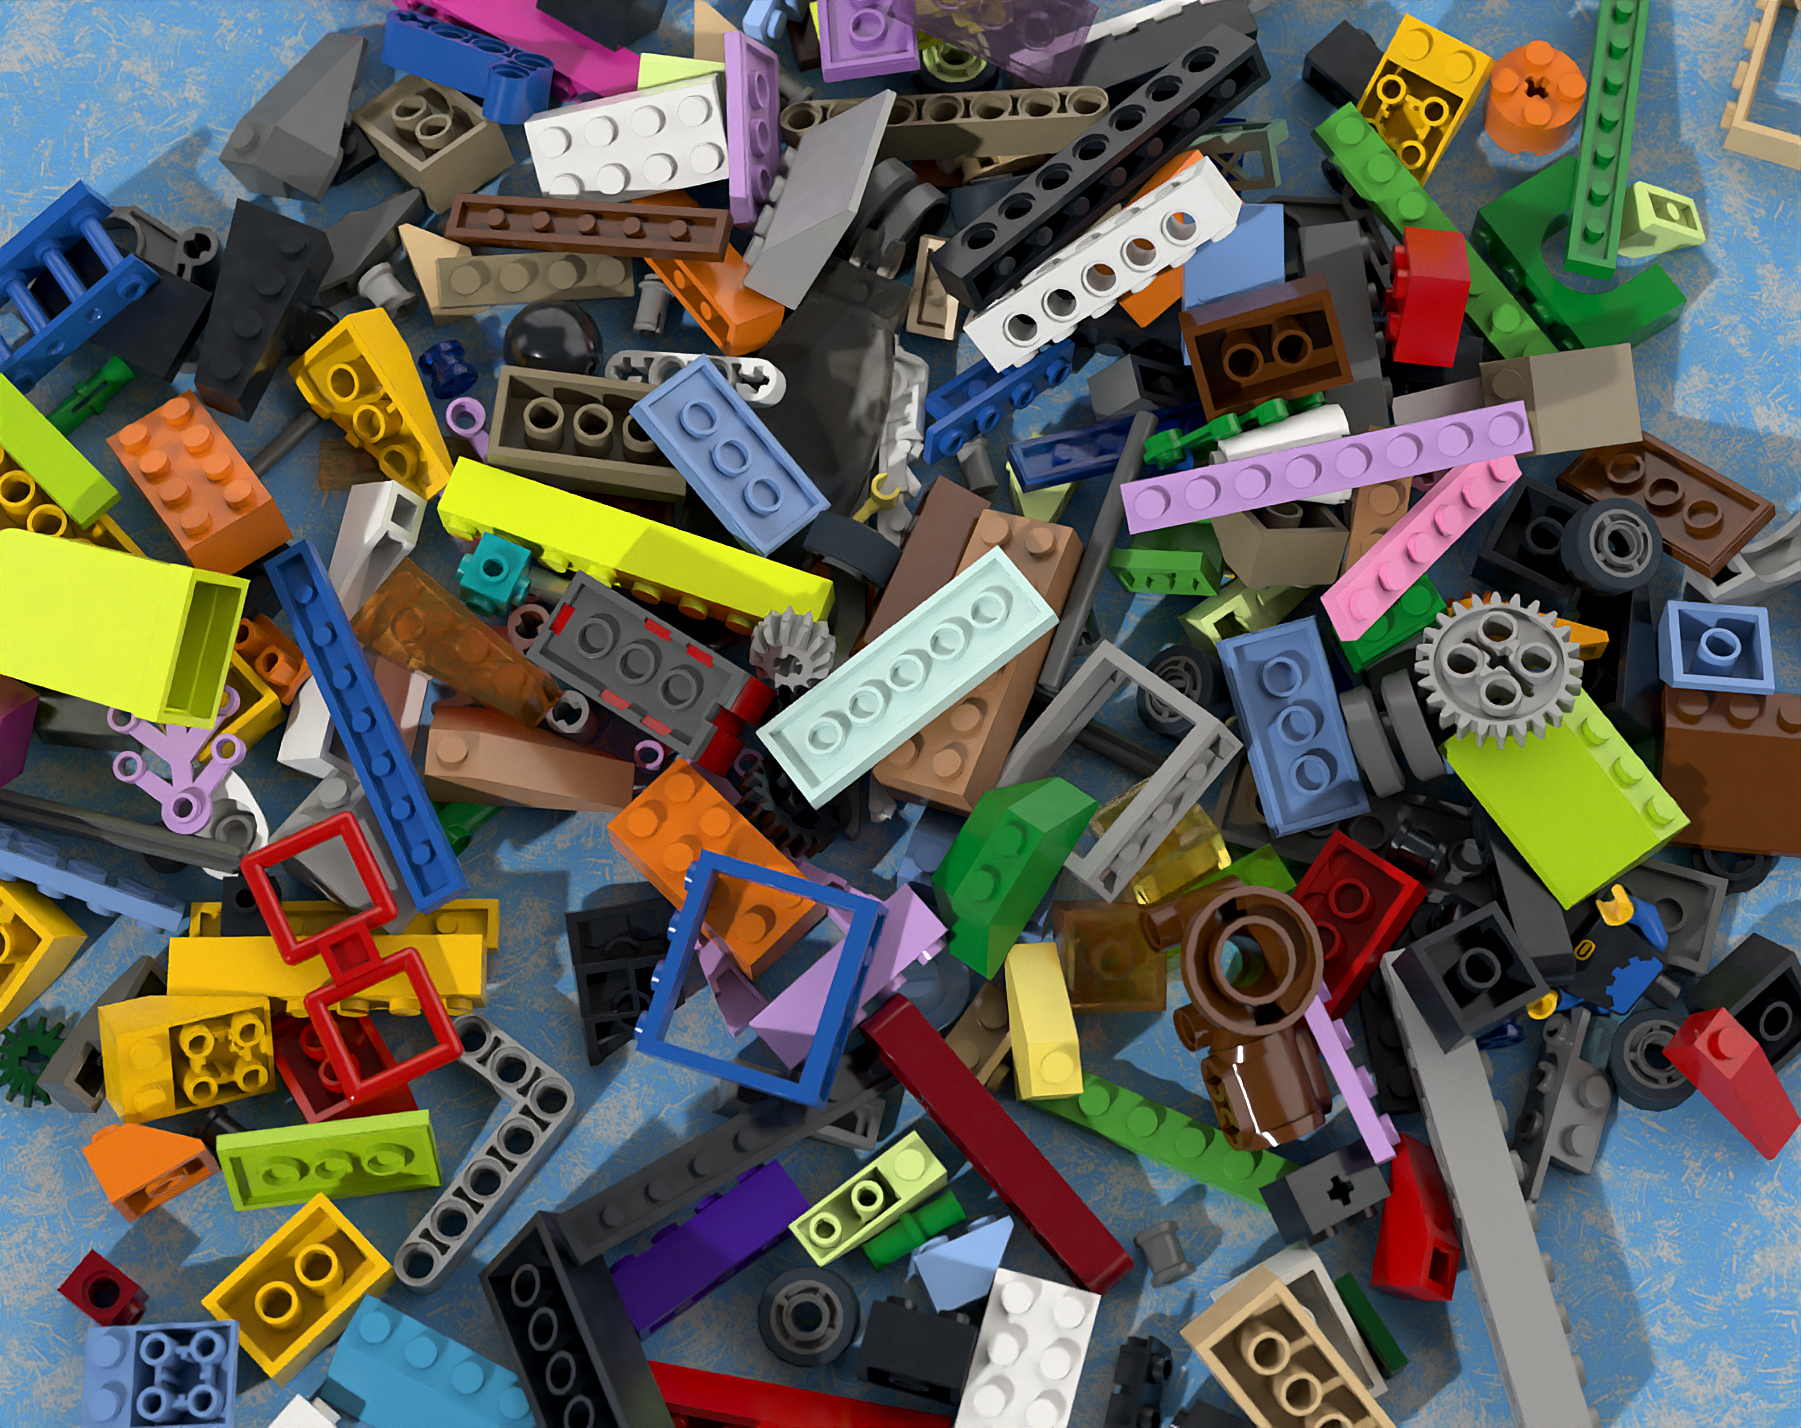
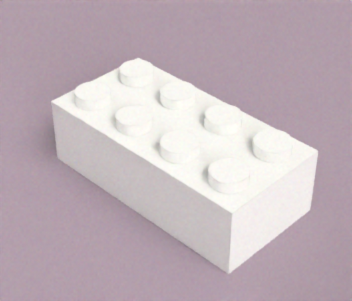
M719 72L534 113L524 123L543 198L617 203L729 178L727 103Z
M998 1267L954 1428H1067L1101 1295Z

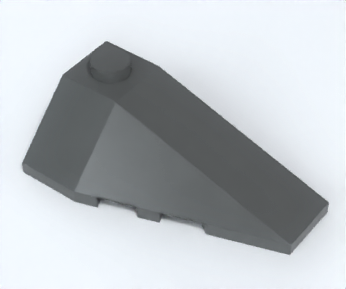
M328 32L240 119L223 149L219 161L249 192L320 204L342 163L344 150L339 144L343 128L350 127L353 115L348 109L351 93L359 88L369 41L364 36Z

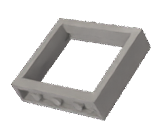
M1104 639L1009 752L994 789L1040 780L1126 677L1195 725L1086 857L1082 859L1071 851L1062 866L1111 904L1240 750L1243 744L1220 720ZM1216 739H1218L1219 742L1215 745V747L1212 750H1210L1209 747L1213 744V742ZM1109 869L1110 872L1101 882L1099 878Z

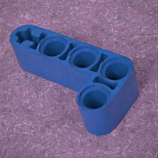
M392 10L387 13L381 61L384 64L484 99L482 114L486 119L496 123L507 125L521 124L526 122L534 113L547 110L555 65L554 61L550 58L421 13L408 10Z

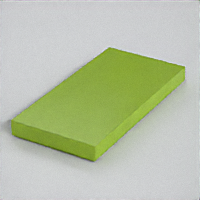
M428 1109L216 1136L217 1154L234 1209L237 1212L308 1203L320 1191L329 1200L443 1185V1169Z

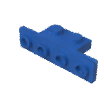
M1067 337L1020 368H1016L1012 364L999 373L985 357L926 396L925 410L938 421L926 430L923 460L929 465H933L945 456L951 457L955 455L968 440H971L981 432L987 433L991 431L1001 419L1016 409L1022 410L1026 408L1037 395L1049 387H1056L1062 384L1072 371L1075 343Z

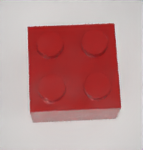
M1405 226L1401 245L1394 244L1391 251L1390 274H1395L1393 287H1385L1382 296L1381 316L1386 317L1384 341L1391 342L1393 361L1453 368L1471 285L1464 233Z

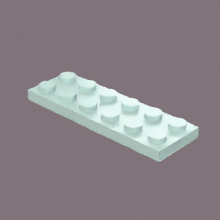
M997 545L755 733L812 807L818 810L1060 621L1055 612Z

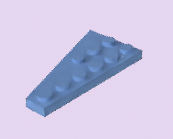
M0 820V879L16 881L20 877L36 883V889L50 897L66 899V896L70 895L87 901L86 907L95 913L114 917L116 912L136 919L135 925L148 932L164 934V931L168 930L176 933L186 902L132 878L119 877L117 882H114L107 878L108 873L100 868L101 864L85 857L81 858V860H65L57 854L60 846Z

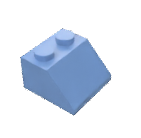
M1667 600L1654 635L1660 679L1675 688L1773 695L1775 682L1767 608Z

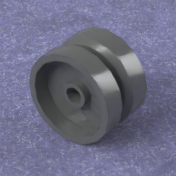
M895 157L884 160L871 170L857 214L837 244L838 247L854 259L865 256V267L887 284L898 281L916 265L920 237L924 234L938 236L945 225L951 208V200L927 182L917 186L918 175Z
M1407 668L1382 677L1380 689L1387 708L1385 711H1381L1373 692L1364 685L1339 694L1341 706L1348 724L1346 728L1351 744L1362 769L1366 770L1370 782L1380 799L1402 791L1405 788L1406 776L1400 760L1401 756L1405 755L1413 774L1422 782L1447 773L1443 755L1437 749L1439 744L1431 722L1425 712L1421 698L1417 696V688Z

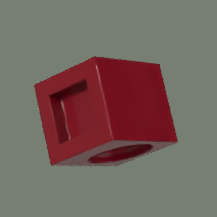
M94 1249L89 1251L57 1290L65 1299L100 1327L136 1325L145 1314L147 1307L144 1303L149 1298V1295L137 1283ZM106 1286H119L120 1294L118 1300L108 1308H97L96 1298L98 1293Z

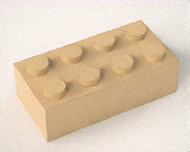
M1260 1264L1179 1332L1247 1419L1257 1426L1256 1428H1397L1280 1278L1263 1264Z

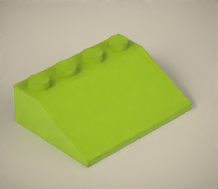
M1582 687L1580 696H1573L1575 698L1573 712H1562L1563 718L1560 728L1546 723L1545 738L1542 740L1529 731L1526 733L1524 747H1520L1513 736L1506 737L1504 749H1499L1495 737L1490 736L1487 737L1482 747H1477L1476 733L1469 732L1461 741L1456 739V733L1437 748L1566 911L1656 854L1691 823L1677 806L1674 799L1669 796L1644 765L1643 761L1635 754ZM1504 699L1497 705H1508L1510 702Z

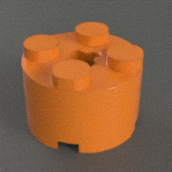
M1532 41L1526 46L1509 51L1496 63L1490 75L1484 96L1483 123L1487 134L1499 147L1518 155L1520 151L1536 152L1535 156L1547 155L1556 151L1572 135L1584 101L1587 87L1586 80L1570 57L1554 49L1546 41Z

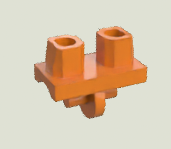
M261 612L253 621L247 618L240 620L233 649L279 697L280 702L289 706L294 700L300 685L307 678L313 676L301 648L268 616Z

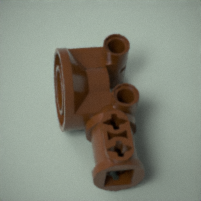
M1231 874L1141 910L1138 915L1140 932L1145 943L1153 953L1160 954L1181 945V976L1192 1003L1174 1010L1173 1023L1179 1040L1189 1052L1194 1053L1210 1046L1207 1051L1208 1057L1201 1061V1073L1221 1131L1228 1144L1238 1152L1242 1150L1256 1151L1294 1140L1324 1125L1326 1122L1325 1115L1331 1113L1333 1108L1332 1097L1313 1042L1304 1026L1297 1022L1309 1009L1318 993L1324 965L1319 933L1304 908L1281 891L1265 886H1245L1236 875ZM1226 940L1238 948L1242 957L1241 973L1231 984L1228 983L1223 974L1221 963L1223 946Z

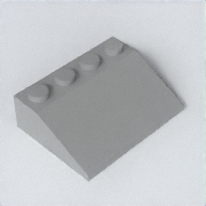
M887 89L806 131L795 149L788 145L786 146L775 168V172L781 174V176H775L764 199L765 202L771 205H765L753 229L760 236L755 235L742 259V262L749 265L743 285L794 311L796 310L857 214L897 93Z

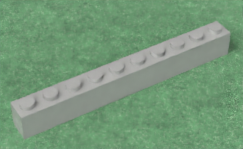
M1406 948L1384 953L1378 968L1516 1428H1602L1596 1408L1594 1406L1587 1407L1581 1387L1587 1385V1378L1582 1360L1578 1354L1571 1355L1565 1336L1571 1333L1568 1313L1562 1302L1555 1303L1550 1283L1555 1282L1551 1258L1547 1251H1539L1534 1232L1539 1231L1536 1209L1531 1200L1524 1201L1519 1181L1524 1180V1172L1520 1157L1516 1150L1509 1151L1503 1133V1131H1507L1509 1128L1506 1111L1501 1100L1494 1101L1488 1082L1493 1081V1070L1489 1056L1485 1050L1478 1051L1475 1039L1445 1055L1391 966L1394 960Z

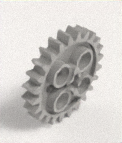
M1493 592L1491 603L1485 605L1477 594L1472 595L1471 608L1467 610L1457 601L1453 602L1452 618L1438 612L1435 621L1436 629L1425 627L1423 632L1424 644H1417L1416 660L1418 662L1414 665V679L1420 680L1417 683V696L1419 698H1427L1425 712L1427 715L1441 712L1439 719V728L1445 729L1454 723L1457 724L1456 739L1460 741L1469 732L1476 733L1477 747H1482L1488 736L1495 737L1499 749H1504L1506 737L1510 736L1514 737L1520 747H1524L1526 733L1529 731L1539 739H1544L1546 723L1560 728L1563 718L1562 712H1573L1575 704L1573 696H1580L1582 680L1579 678L1582 677L1584 661L1578 660L1579 642H1569L1571 627L1567 625L1555 629L1557 612L1553 611L1541 617L1538 615L1539 601L1535 600L1527 609L1520 607V595L1516 593L1511 598L1509 604H1502L1498 592ZM1499 635L1506 638V640L1497 642L1487 637ZM1530 666H1537L1544 669L1545 671L1541 673H1532L1526 670L1525 668ZM1465 667L1471 670V672L1459 674L1451 669ZM1501 698L1509 701L1510 704L1499 706L1491 703L1490 700Z

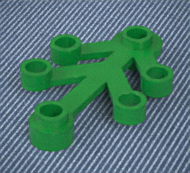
M1322 391L1285 402L1283 398H1277L1257 406L1238 418L1236 413L1218 417L1185 436L1181 428L1170 429L1144 441L1147 452L1143 455V458L1148 465L1157 464L1159 470L1174 467L1187 459L1186 457H1193L1194 461L1195 459H1209L1210 452L1217 451L1218 443L1221 440L1323 406L1327 402Z

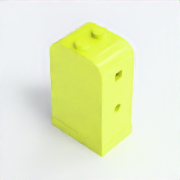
M17 528L4 529L0 531V674L134 713V717L152 722L214 730L250 580L163 562L81 541Z

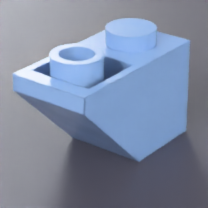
M995 1215L983 1217L966 1227L968 1234L949 1241L947 1236H941L918 1248L920 1255L913 1257V1270L935 1316L938 1315L939 1310H950L965 1314L987 1304L997 1268L1001 1267L1013 1236L1014 1224L1010 1215L1000 1220H997Z

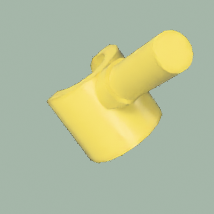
M880 473L875 476L871 484L870 498L852 519L864 523L878 510L885 511L894 508L899 500L901 486H898L892 494L883 495L878 490L886 483L888 474Z

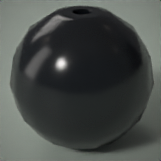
M552 298L535 301L524 307L508 324L504 335L503 359L508 366L596 377L603 360V337L591 315L579 305Z

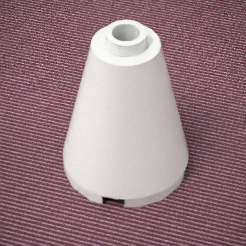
M1326 404L1221 440L1218 443L1217 451L1210 452L1209 464L1214 465L1342 438L1341 435L1350 434L1344 411L1339 404ZM1352 489L1299 500L1337 505L1339 503H1346L1345 500L1350 499Z

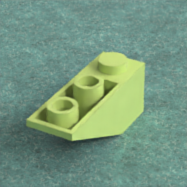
M1237 578L1219 591V596H1210L1178 619L1194 647L1220 659L1216 647L1217 642L1276 626L1318 585H1313L1310 588L1270 586L1266 590H1257L1247 587L1240 578Z
M914 1130L788 1225V1227L817 1265L823 1268L899 1221V1215L906 1211L911 1213L947 1185V1171Z

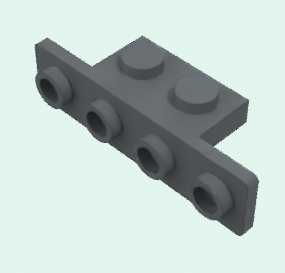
M1572 1007L1567 1011L1554 1010L1543 1029V1041L1537 1062L1529 1077V1089L1523 1110L1515 1125V1138L1511 1151H1517L1522 1163L1524 1180L1519 1181L1524 1201L1531 1200L1533 1204L1539 1198L1549 1162L1577 1176L1590 1175L1615 1084L1612 1081L1611 1075L1579 1059L1591 1016V1011L1584 1007Z

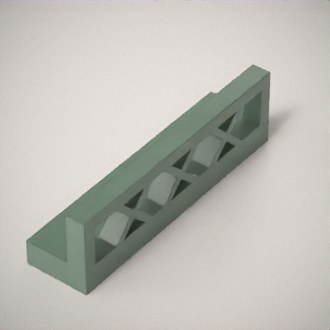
M1286 119L1214 124L1178 154L1196 149L1202 155L1209 154L1224 167L1221 175L1233 191L1277 188L1281 185L1276 146L1289 138ZM1247 151H1261L1265 176L1252 177L1237 162ZM1225 153H1234V155L1230 158ZM1229 173H1231L1234 177H1236V178L1226 179L1227 176L1229 175ZM1154 174L1148 177L1145 182L1147 183ZM1138 185L1122 199L1133 198L1144 185Z

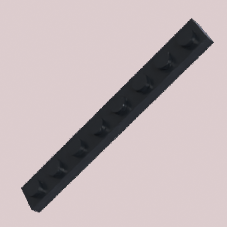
M866 1042L842 1056L825 1111L772 1095L558 1215L550 1222L576 1268L901 1084V1082Z

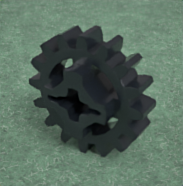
M772 754L767 755L762 761L759 759L744 773L745 779L739 784L738 788L746 795L739 800L740 805L751 809L752 814L747 820L753 824L758 823L760 833L769 840L771 838L774 839V845L780 852L785 847H788L793 858L797 859L804 853L808 859H812L817 853L823 852L837 839L834 834L841 829V825L833 818L840 813L839 808L827 802L818 810H815Z

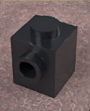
M242 871L237 876H223L220 937L271 936ZM266 872L282 907V890L276 877L269 876Z

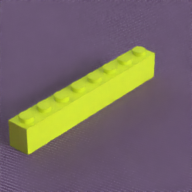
M461 456L457 460L437 507L443 527H445L450 535L464 541H473L474 537L481 539L486 531L531 550V557L537 558L542 566L552 571L564 573L567 569L575 572L581 570L609 588H612L614 584L629 589L633 596L647 603L658 604L661 600L676 605L680 612L694 619L705 620L708 616L723 621L730 630L746 636L752 635L755 626L758 625L759 621H764L771 610L783 615L790 605L798 615H804L811 610L814 622L827 621L835 601L834 584L831 580Z

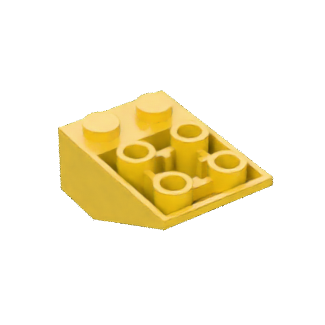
M1406 13L1356 108L1423 188L1476 103L1497 60Z
M145 996L98 1007L106 1099L123 1125L128 1122L140 1124L276 1091L270 1002L267 996Z

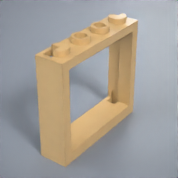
M1756 0L1754 8L1762 10L1759 22L1751 20L1742 48L1751 51L1747 62L1739 60L1733 77L1731 88L1738 89L1739 92L1736 102L1727 101L1719 128L1727 130L1722 148L1801 170V136L1747 121L1779 7L1782 5L1801 11V0Z

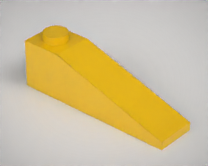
M383 307L346 315L291 364L287 370L311 408L324 420L332 419L347 433L345 437L347 441L355 448L363 447L379 461L380 470L391 480L401 484L429 503L446 488L454 467L409 348Z

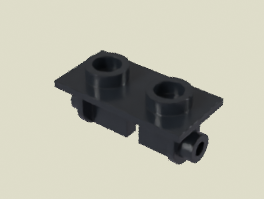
M1149 1335L1148 1340L1128 1336L1127 1344L1120 1346L1113 1382L1116 1385L1131 1387L1130 1394H1110L1103 1428H1161L1162 1410L1160 1402L1163 1388L1169 1384L1172 1378L1173 1358L1171 1356V1349L1155 1336Z

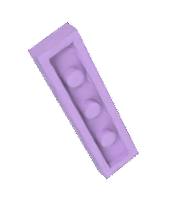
M1322 978L1318 993L1304 1015L1375 1163L1379 1166L1397 1157L1392 1146L1401 1142L1388 1113L1380 1117L1376 1114L1369 1098L1377 1095L1378 1092L1366 1067L1363 1065L1355 1069L1346 1050L1354 1047V1042L1342 1018L1332 1022L1323 1004L1331 1000L1332 997Z

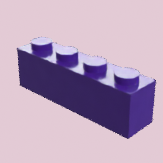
M774 1159L766 1166L760 1163L739 1175L736 1179L739 1183L738 1186L723 1196L719 1192H715L706 1197L694 1208L696 1215L680 1227L676 1222L667 1225L650 1240L653 1244L652 1247L637 1257L633 1253L627 1254L609 1268L635 1333L642 1342L793 1235L788 1225L812 1207L777 1159Z

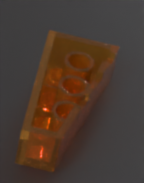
M407 556L404 557L349 621L361 649L375 656H380L411 673L426 678L454 694L457 693L474 701L478 705L530 730H533L565 693V691Z

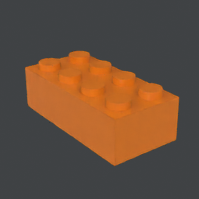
M191 389L169 400L161 407L136 422L127 425L121 431L106 439L126 478L190 567L233 575L293 538L273 497Z
M681 756L606 825L611 844L680 911H682L688 893L684 889L687 870L693 860H699L702 849L809 880ZM719 873L700 931L754 983L827 913L826 905Z

